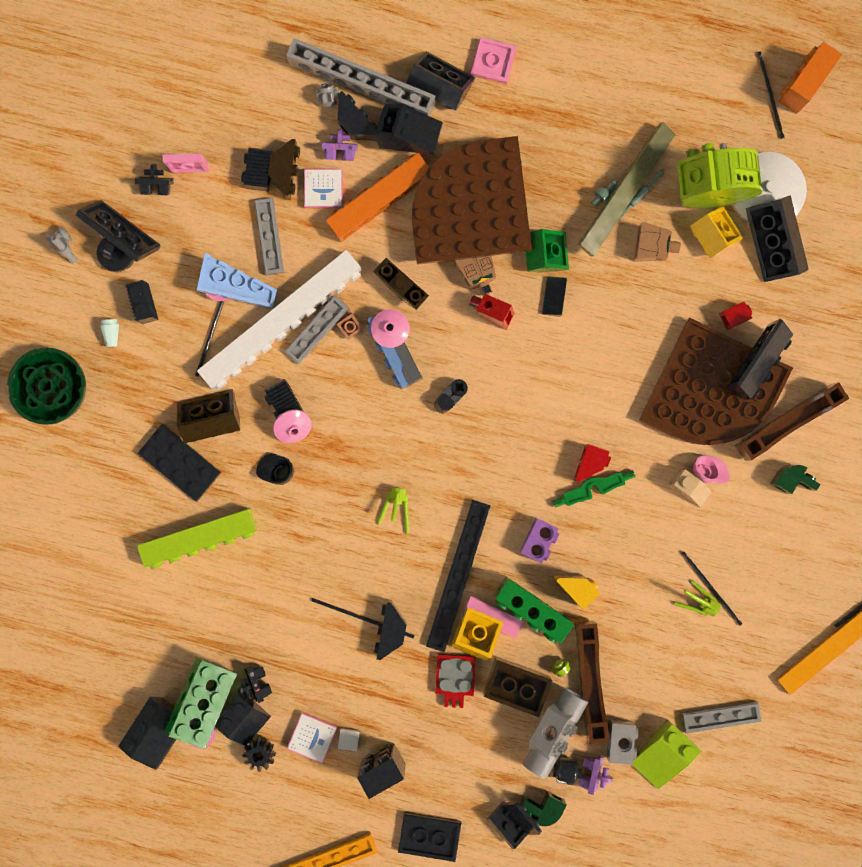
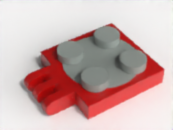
M437 654L435 694H445L444 707H448L449 700H452V708H456V700H460L459 708H463L464 695L474 696L475 656Z

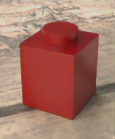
M745 301L719 313L726 330H730L753 319L751 316L752 310L748 304L746 305Z

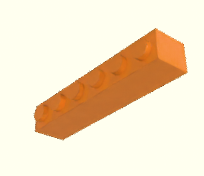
M419 153L408 156L404 160V164L399 167L398 165L393 167L386 177L378 178L371 188L363 189L359 192L357 198L346 201L342 209L338 212L335 210L328 215L326 222L340 242L347 239L418 187L422 177L429 169V166Z

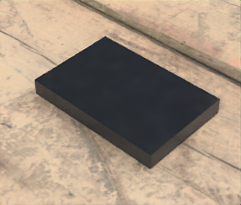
M404 812L398 853L456 862L462 822Z

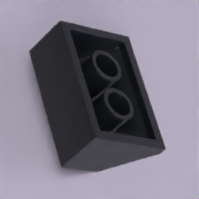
M426 51L413 64L406 84L435 95V101L444 104L448 109L456 111L464 101L476 77Z
M149 697L118 747L131 759L157 770L177 740L164 733L175 707L163 697Z

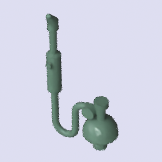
M664 168L656 174L648 185H644L637 192L621 217L650 191L649 188L658 178L663 176ZM612 179L610 181L611 184L606 189L600 187L593 191L596 197L591 204L594 207H597L601 202L606 203L610 194L615 190L613 187L618 185L615 180Z

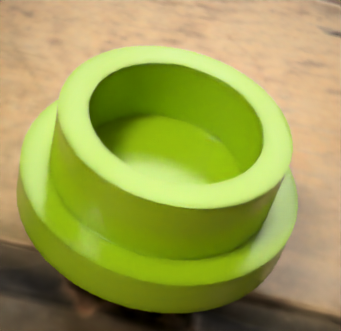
M556 660L551 669L553 674L558 677L566 675L570 671L568 660Z

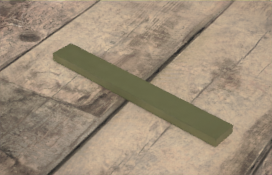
M664 122L658 124L577 244L589 256L596 254L676 135Z

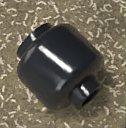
M561 757L554 764L553 777H556L558 783L574 785L577 779L581 780L582 768L578 767L577 760Z

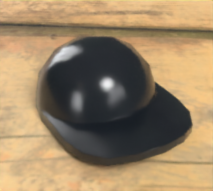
M270 453L259 461L256 474L263 481L275 485H284L293 478L294 467L286 457Z

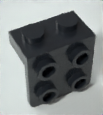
M502 802L487 818L511 849H516L527 835H540L542 832L538 821L527 814L526 807L520 802Z

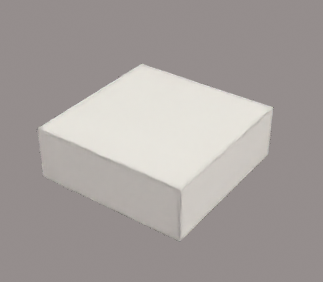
M341 728L338 749L357 751L360 730Z

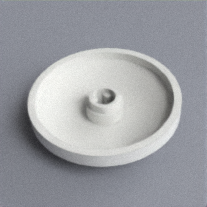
M775 152L758 153L762 194L747 201L732 204L734 211L743 221L749 224L745 208L791 195L795 214L797 215L804 205L807 192L805 177L801 169L793 160L785 155Z

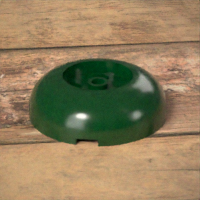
M56 348L34 349L25 353L15 362L7 380L9 400L13 408L20 416L36 424L50 425L67 420L78 411L86 394V378L80 364L71 355ZM47 370L52 372V376L49 378L45 375ZM63 381L66 382V387L64 389L60 387V384ZM35 385H38V393H35ZM51 396L55 397L52 405L48 402Z

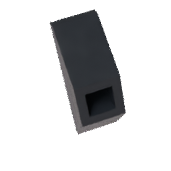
M341 91L339 93L337 118L339 126L347 135H350L351 140L377 141L375 136L376 123H371L367 119L368 115L362 108L358 109L355 106L356 102L350 94L346 95Z
M388 600L387 604H383L381 615L384 616V622L379 623L377 634L381 635L380 643L376 642L374 654H377L376 660L383 659L402 646L404 642L407 622L392 600Z

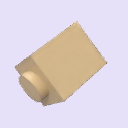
M680 469L669 484L699 507L704 504L712 493L701 480L686 469Z

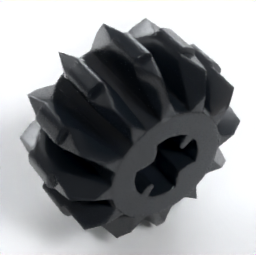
M258 737L257 741L251 739L249 741L250 745H245L244 749L247 752H244L242 757L248 758L244 762L245 765L252 764L250 770H253L256 766L257 771L261 772L262 767L267 770L269 764L274 763L275 760L272 757L276 755V752L271 751L274 748V744L267 745L268 739L262 742L261 737ZM259 751L262 752L260 758L256 756Z

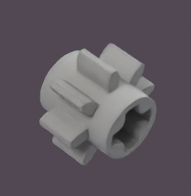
M332 83L319 85V90H316L317 102H322L325 107L335 105L337 103L336 99H339L338 87H333Z

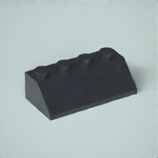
M791 195L745 208L764 282L800 275L809 270Z
M778 319L766 326L726 387L744 400L754 399L760 392L759 386L762 382H766L771 375L770 369L781 360L780 354L783 350H787L792 343L790 339L793 333L782 319Z

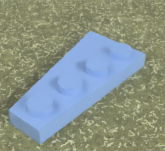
M207 253L204 254L197 291L273 309L277 289L246 275L240 270H236Z

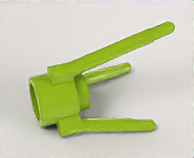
M391 487V492L387 494V499L377 524H381L390 500L394 504L391 517L392 522L395 521L398 505H402L403 502L405 532L409 534V495H406L405 489Z
M691 580V583L706 597L701 599L687 590H684V593L700 602V608L702 609L678 602L673 604L698 612L704 616L709 614L714 617L718 613L721 604L715 601L716 598L710 595L694 580Z

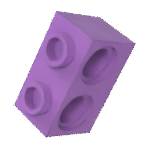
M536 518L519 552L540 563L543 560L547 561L551 553L549 547L551 543L555 544L559 537L558 528ZM543 527H547L550 531L549 536L546 538L540 536V530ZM534 545H540V554L533 555L531 548Z

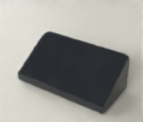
M547 277L542 315L562 316L567 278Z

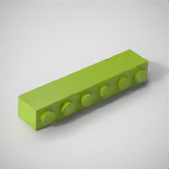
M247 509L137 545L144 568L150 566L151 569L162 566V562L169 560V563L181 560L180 556L187 554L188 557L199 554L198 550L205 548L206 551L217 548L216 544L221 542L227 545L236 542L235 538L240 536L243 539L254 536L253 532L258 531L252 510Z

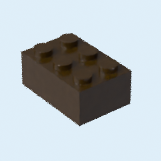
M496 656L483 690V696L540 717L553 680L546 674Z

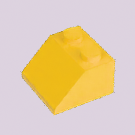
M724 207L706 214L690 226L694 237L699 240L704 253L709 258L714 257L743 239Z
M554 575L552 577L583 610L600 595L597 590L599 586L589 577L587 579L578 575Z
M468 607L456 629L450 647L487 661L493 655L504 622Z

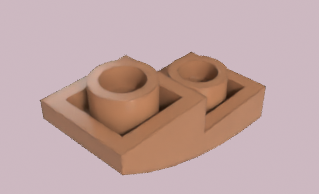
M350 310L336 323L347 340L363 329Z

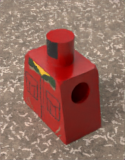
M484 294L482 299L473 295L469 302V306L477 309L476 312L479 317L507 330L515 314L511 304Z

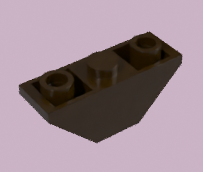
M291 139L270 155L268 175L283 196L290 201L291 195L295 194L296 188L295 183H293L294 176H297L298 165H295L296 158L300 157V146H298L296 139Z
M387 258L373 271L394 294L415 310L429 297L423 289Z

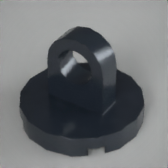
M103 238L97 247L96 254L99 263L111 272H122L130 268L135 261L106 238Z

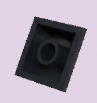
M242 692L219 717L215 728L228 739L245 746L270 719L271 715L250 697L246 698L245 693Z

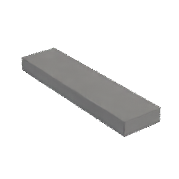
M274 198L254 200L265 275L285 273Z
M334 295L284 352L297 364H300L349 310V307L338 296Z
M757 701L681 713L685 734L762 722Z

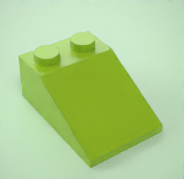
M667 719L639 750L636 759H633L632 766L657 789H660L688 767L701 753V750Z

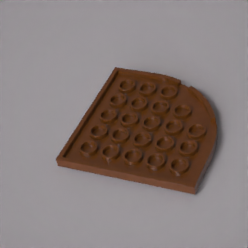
M518 136L479 140L460 145L443 154L430 166L418 185L412 206V227L417 265L532 251Z
M689 317L639 421L675 439L691 444L716 445L734 441L752 432L753 429L768 417L777 403L793 367L779 361L775 367L772 366L770 369L771 375L767 381L762 382L759 386L760 392L754 399L744 400L726 387L752 347Z

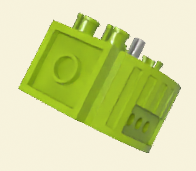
M706 143L701 146L702 153L698 154L699 149L686 151L687 158L677 162L682 205L694 209L716 208L747 201L757 195H761L762 184L758 152L751 148H727L726 143H721L719 150H714V143Z

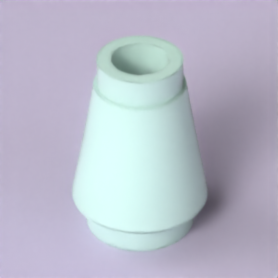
M117 319L101 320L100 328L106 347L118 346L119 324H117Z

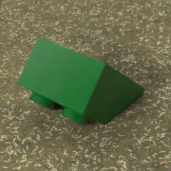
M548 229L530 232L532 251L526 252L528 272L543 273L569 270L566 232Z

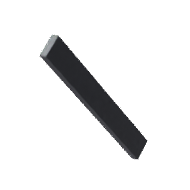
M476 500L471 502L426 644L428 648L445 652L491 505Z

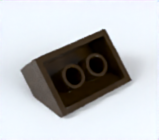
M233 389L177 402V428L184 444L240 431V416Z

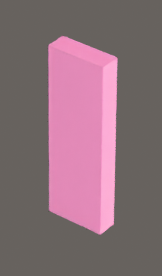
M473 596L470 597L463 612L464 614L469 607L503 621L501 632L513 638H516L523 621H520L513 615Z

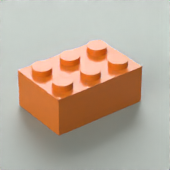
M824 41L819 47L815 45L803 59L800 67L791 76L789 83L780 92L782 97L779 102L798 114L812 99L842 56V53Z

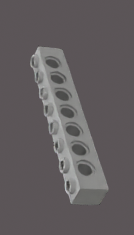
M293 38L286 55L290 65L383 103L404 105L425 115H431L435 105V95Z

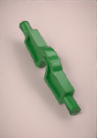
M631 470L623 474L617 472L604 478L593 477L584 481L580 487L563 493V497L552 500L556 508L564 504L570 506L578 502L590 500L593 498L591 492L593 485L603 495L625 485V481L636 476L633 474L634 471Z

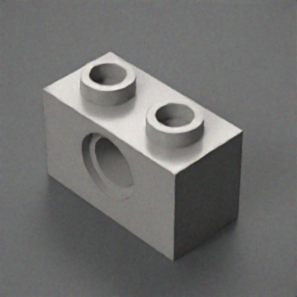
M609 719L607 760L609 763L633 765V759H636L637 748L634 747L635 739H638V727H636L633 721ZM627 738V743L624 746L618 745L620 739Z

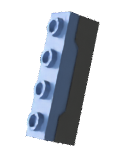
M374 317L367 319L369 325H367L366 327L371 336V324ZM392 324L386 327L388 331H392L394 328ZM375 342L379 353L384 352L386 356L384 362L388 370L392 368L395 374L392 378L397 387L401 386L404 389L423 379L405 342L394 348H386Z

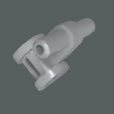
M64 226L58 227L59 230L52 234L45 235L54 250H57L72 264L77 262V258L71 252L68 243L72 241V238Z

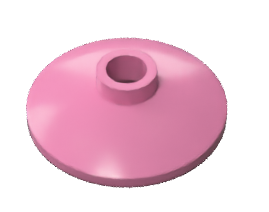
M393 309L383 310L374 317L371 324V333L379 345L386 348H394L400 346L407 339L409 323L401 312ZM392 324L394 326L393 330L388 331L386 329L387 325Z
M301 410L283 412L276 418L273 425L275 436L284 443L301 441L311 430V420Z

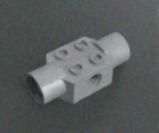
M568 688L563 689L558 700L547 708L529 741L530 751L523 762L524 767L532 773L547 779L560 754H564L567 750V742L570 736L573 737L578 729L576 725L588 704L585 698Z

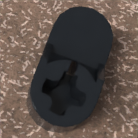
M462 379L453 381L435 400V410L444 414L452 409L468 390L466 382Z

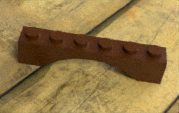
M839 382L830 384L741 440L735 446L745 461H752L790 433L850 398Z
M595 621L575 622L582 697L588 701L584 709L586 738L590 744L609 742L608 724L601 686L597 623Z

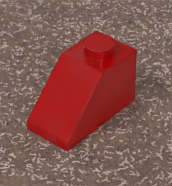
M585 444L573 481H582L604 470V467H608L611 456H609L610 451Z

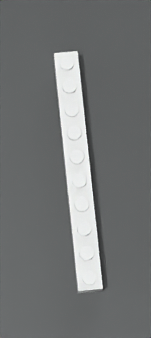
M345 250L198 369L197 372L211 389H222L227 385L228 379L231 377L235 378L242 373L241 369L244 366L252 365L260 353L265 354L268 352L276 340L278 342L283 340L287 336L286 332L291 328L294 330L302 324V319L306 316L309 318L315 314L318 306L321 304L322 306L326 305L334 293L339 294L346 288L345 285L349 281L354 282L361 276V267L350 253Z

